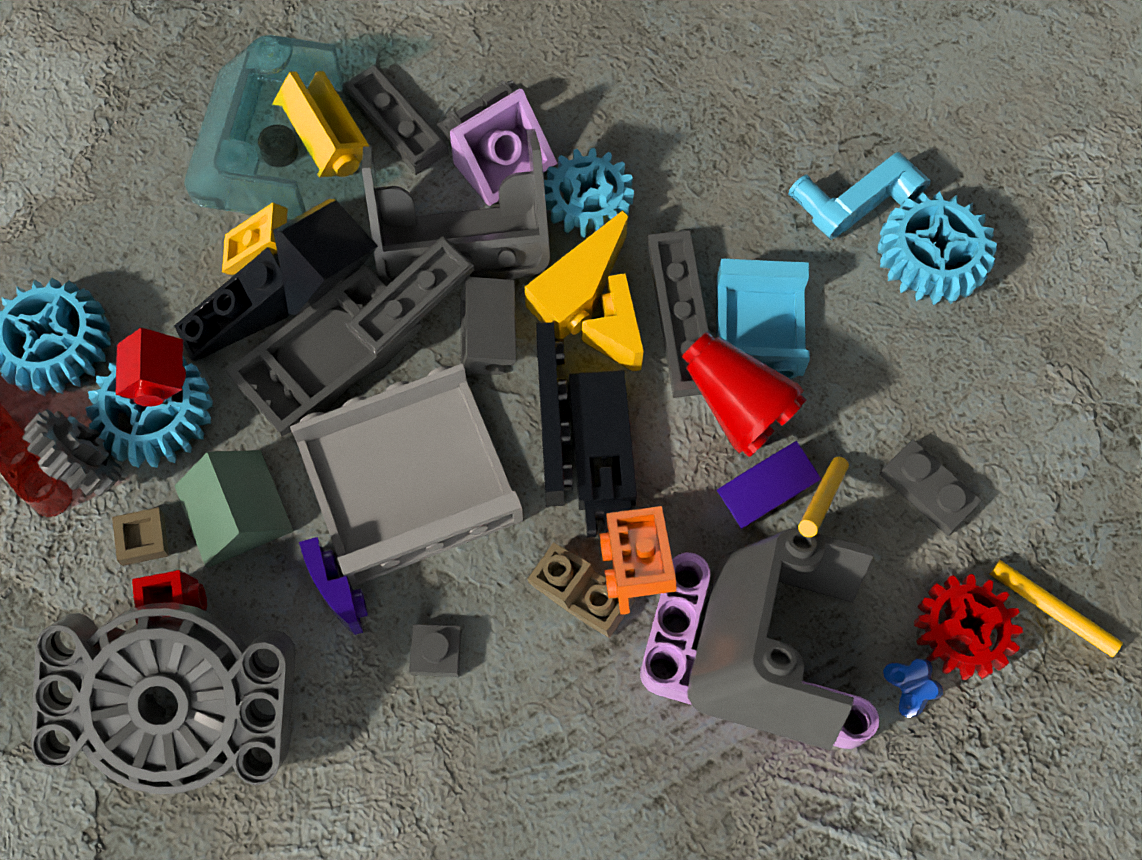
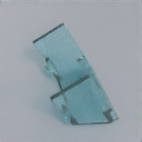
M265 35L255 39L220 69L184 181L189 197L196 205L255 215L274 202L288 208V221L306 212L297 180L257 174L259 168L258 154L255 148L245 142L264 80L284 82L289 72L297 71L304 85L309 86L316 72L324 71L335 90L343 91L342 84L344 82L334 44Z

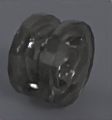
M277 124L266 127L260 133L258 146L267 164L273 167H285L296 160L298 145L295 135L290 128ZM277 142L280 145L285 144L286 147L279 150L277 147H271V145Z

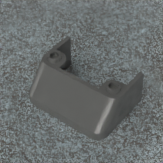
M535 129L526 130L530 171L513 173L502 181L498 192L500 207L416 216L414 200L407 190L398 186L378 187L372 146L363 147L362 175L372 240L378 246L374 251L376 268L380 281L386 287L442 236L474 265V271L468 277L513 279L535 276L545 270L550 261L542 155Z
M794 528L777 533L722 556L714 575L687 687V696L693 707L709 716L831 751L851 711L854 697L802 683L804 661L799 652L786 643L767 638L778 582L853 603L873 558L874 549L818 533L813 537H805L798 529Z

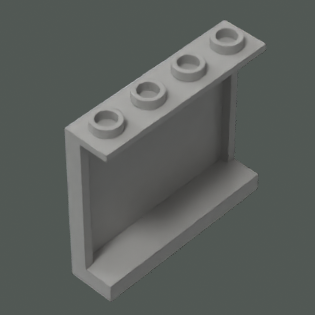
M463 364L454 367H438L432 370L427 377L413 382L400 381L394 383L383 393L369 398L361 396L350 399L341 408L327 413H311L303 417L299 423L290 426L335 547L343 576H347L352 587L523 522L522 505L516 491H512L467 383Z

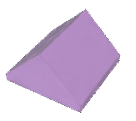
M523 89L514 91L450 130L454 165L489 206L499 201V187L507 176L513 173L530 171L526 130L535 129L541 148L543 173L547 171L549 166L553 167L558 164Z

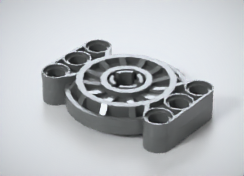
M175 602L149 603L127 610L99 629L94 621L86 615L80 613L68 614L45 628L37 638L31 728L32 754L43 766L61 768L70 763L83 751L89 761L110 779L130 789L152 794H176L203 787L226 773L231 766L238 777L245 783L264 785L277 774L289 751L296 656L295 645L284 632L269 630L258 635L247 647L240 635L222 619L198 607ZM138 618V624L127 631L117 628L121 623ZM61 631L73 637L76 646L75 650L68 649L63 645L60 638ZM265 648L273 651L278 657L279 666L269 667L263 664L258 657V649ZM58 681L65 682L70 686L73 698L65 697L60 692ZM152 686L165 687L175 695L178 709L170 717H165L166 709L156 702L153 694H146ZM264 698L269 700L275 707L276 714L266 715L261 713L255 706V699ZM55 730L62 731L67 735L70 740V746L63 745L58 741ZM252 748H264L271 755L272 762L264 763L257 760L252 753ZM205 767L210 768L208 771L194 775Z

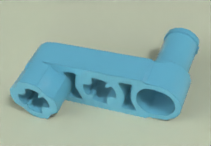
M897 152L838 198L834 197L831 199L807 174L800 177L792 185L788 195L794 198L813 217L812 223L832 240L853 226L889 196L900 205L907 198L915 202L917 196L927 189L931 180L902 153Z

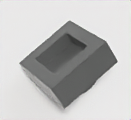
M413 624L409 666L410 675L459 677L461 626Z

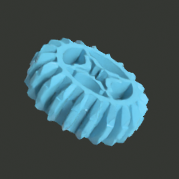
M940 191L930 200L922 192L917 196L915 202L907 198L902 202L900 208L892 210L887 222L883 224L878 243V253L882 254L880 267L890 269L887 275L888 282L895 280L902 282L900 293L910 288L916 291V301L922 299L925 294L930 296L933 305L940 302L942 296L951 304L958 299L959 295L967 298V296L973 293L975 288L982 286L987 279V273H990L995 264L993 256L996 252L997 243L991 241L994 228L983 226L985 214L976 216L972 214L973 203L963 207L958 204L957 195L951 198L950 201H946L943 199ZM929 227L927 230H916V233H908L917 228ZM958 262L967 263L957 269L945 270L946 266H956Z
M51 278L46 287L41 282L33 280L32 289L29 291L16 286L17 297L13 300L1 297L2 305L5 308L3 311H0L1 377L8 384H16L21 391L26 393L34 389L43 396H46L52 386L57 393L64 394L66 383L71 382L74 386L81 387V379L79 377L82 374L86 373L95 376V369L92 366L93 362H106L105 354L101 349L111 346L110 338L107 335V332L111 330L110 323L105 317V310L99 302L95 301L89 291L84 288L79 290L77 285L71 281L66 282L62 286L59 281ZM74 316L79 317L80 321L76 337L71 335L73 328L71 321ZM21 337H24L26 339L23 346L25 353L20 359L18 347Z
M183 357L186 377L182 386V403L175 402L170 397L158 406H141L136 404L134 399L115 395L116 364L109 362L108 368L111 374L108 377L96 375V383L101 389L88 391V398L93 405L85 408L87 417L92 421L89 424V428L92 430L96 429L101 433L99 438L105 440L103 443L105 450L111 451V455L117 461L123 462L128 458L131 465L138 468L145 459L151 467L157 468L162 456H166L169 462L175 463V451L180 448L184 452L191 453L192 446L188 441L191 438L204 440V432L199 426L211 424V416L206 410L213 407V400L207 394L210 387L205 378L200 377L201 373L196 365L188 364ZM119 412L126 413L128 418H131L130 423L133 426L131 434L119 430Z

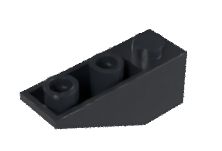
M267 247L174 325L179 337L183 339V345L192 361H198L291 315L288 312L277 250Z

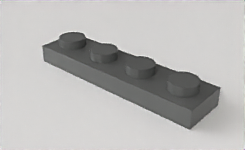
M691 231L649 234L647 247L673 398L702 395L686 368L689 364L682 358V355L705 332H709Z

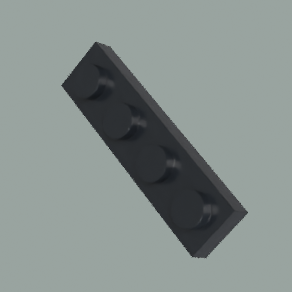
M554 322L536 323L546 507L564 506V490H573L572 464L563 463L562 448L570 447L569 420L560 421L559 406H567L566 379H557V365H565L564 339H555Z

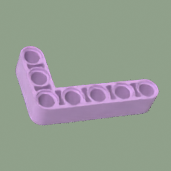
M685 552L678 554L672 559L675 575L681 571H689L697 577L699 584L692 588H686L676 581L677 592L662 593L660 595L641 665L640 678L648 691L692 705L687 696V687L696 650H693L692 646L710 580V568L702 556ZM671 614L678 615L686 621L687 629L681 633H673L667 630L662 619ZM665 659L672 663L676 675L669 679H660L652 673L650 664L655 660ZM802 681L805 684L854 697L850 713L857 715L861 720L862 733L859 735L852 734L842 727L834 746L853 749L861 746L876 733L879 726V715L870 701L859 696Z

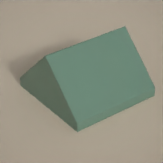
M261 450L207 452L175 485L206 568L294 532Z

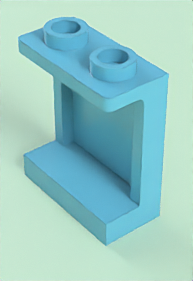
M721 258L716 279V338L718 336L789 379L803 376L810 361V351L806 350L805 288L809 279V262Z

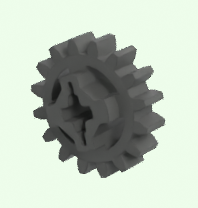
M45 409L42 413L39 412L24 428L26 433L23 435V439L30 443L27 450L41 458L38 461L40 468L49 477L66 482L70 489L81 488L88 496L94 492L100 497L105 492L107 493L121 478L119 472L122 467L114 461L115 458L111 455V451L105 450L103 444L105 440L99 438L101 433L96 429L92 430L81 424L75 417L66 418L60 411L53 414L48 409Z

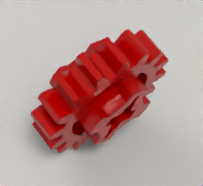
M969 574L961 585L954 575L949 576L944 582V587L936 583L928 591L930 598L924 597L919 602L917 607L925 615L918 616L914 620V626L925 629V633L916 642L918 645H930L932 651L926 658L927 660L932 662L940 658L944 661L942 673L947 675L957 667L960 670L961 679L967 680L973 676L976 669L977 674L981 679H984L993 673L992 666L1000 671L1009 664L1005 655L1012 656L1019 651L1020 647L1010 639L1016 638L1023 633L1022 627L1011 623V619L1018 615L1020 611L1018 608L1007 609L1003 604L1009 597L1007 591L997 596L991 592L993 589L992 580L989 579L980 587L976 586L974 574ZM946 602L947 607L944 609L947 616L946 621L938 624L939 612ZM961 621L964 625H973L975 632L971 628L963 629ZM997 629L996 642L990 651L989 647L993 645L990 634L992 630Z

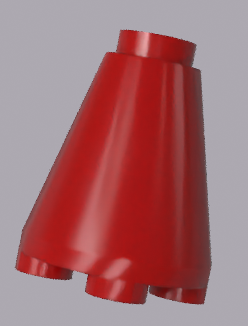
M708 331L682 355V358L689 364L686 367L732 447L739 454L743 451L748 457H751L775 431L770 425L776 420L783 426L807 401L802 395L805 390L798 383L718 336L714 339Z

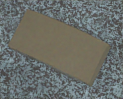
M554 542L527 578L529 584L608 638L612 636L626 615H620L618 598L608 599L606 578L595 572L591 563ZM634 597L628 598L629 609L636 601Z

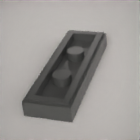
M376 64L342 84L343 92L415 175L449 153L446 142Z
M442 236L346 323V327L379 359L474 271V265Z

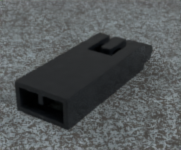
M625 370L569 374V397L579 510H585L587 538L597 537L596 520L604 519L605 533L608 532L606 513L632 510L631 506H636L637 491ZM613 456L615 485L613 486L611 467H600L601 486L595 487L593 458L601 457L602 460H606V457Z

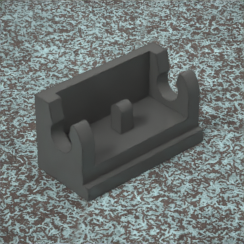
M466 277L460 295V364H463L465 373L468 376L470 374H505V365H514L516 361L514 280Z

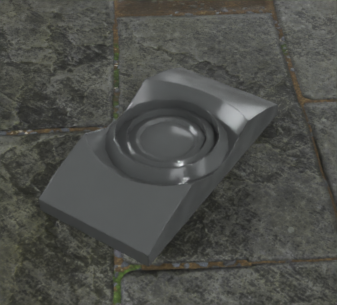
M366 265L225 370L227 375L281 436L292 432L290 426L299 423L306 415L315 412L326 413L348 388L361 378L385 367L422 328L421 323L418 322L379 359L347 329L346 323L386 287Z

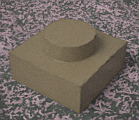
M159 507L112 517L116 557L122 566L169 556L164 513Z

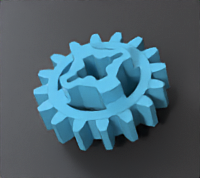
M595 148L590 149L588 156H582L578 149H574L572 160H568L562 155L559 156L558 168L549 166L547 169V180H544L546 210H551V221L553 224L564 220V232L569 233L574 227L580 228V236L586 237L588 229L597 231L621 211L629 216L630 205L633 204L634 190L632 189V175H624L625 163L622 161L614 165L611 164L612 153L609 152L602 158L596 157ZM560 192L564 193V199L570 202L569 205L563 200Z

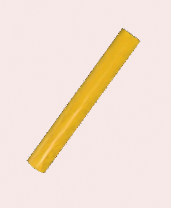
M835 457L832 459L798 525V530L803 536L813 537L817 534L849 468V463L845 458Z
M999 560L989 573L999 582L1110 657L1115 656L1123 644L1121 640L1002 560Z

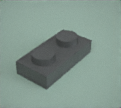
M913 439L879 474L947 536L982 501Z

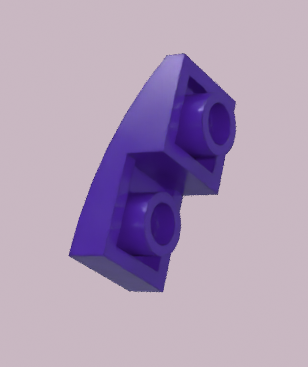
M795 441L718 488L717 492L740 528L743 529L822 480L799 443Z
M318 537L300 541V548L308 571L333 614L354 635L363 633L360 618L368 616V611L362 589L353 590L347 576L331 580L332 578L339 577L335 556L332 549L328 551L323 549Z

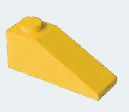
M621 211L525 286V307L541 323L554 322V332L557 339L565 338L570 333L573 335L578 334L582 331V322L592 318L608 276H610L626 239L628 215L625 212Z

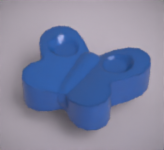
M916 659L912 661L911 665L891 663L887 664L883 670L884 678L902 691L899 711L905 717L920 715L928 700H936L943 695L941 684L931 678L932 664L927 659Z

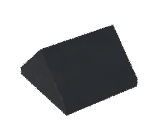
M328 199L273 230L289 314L297 315L320 300L329 291L359 270L378 247L335 199Z

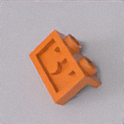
M662 506L606 513L608 532L599 533L603 561L612 560L613 569L605 570L608 599L618 598L620 615L630 614L628 598L677 592L676 577Z

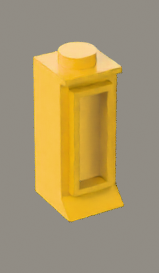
M297 71L289 72L272 105L282 106L319 168L318 177H346L353 175L359 168L362 160L363 147H367L369 144L324 71H317L310 85L306 88Z

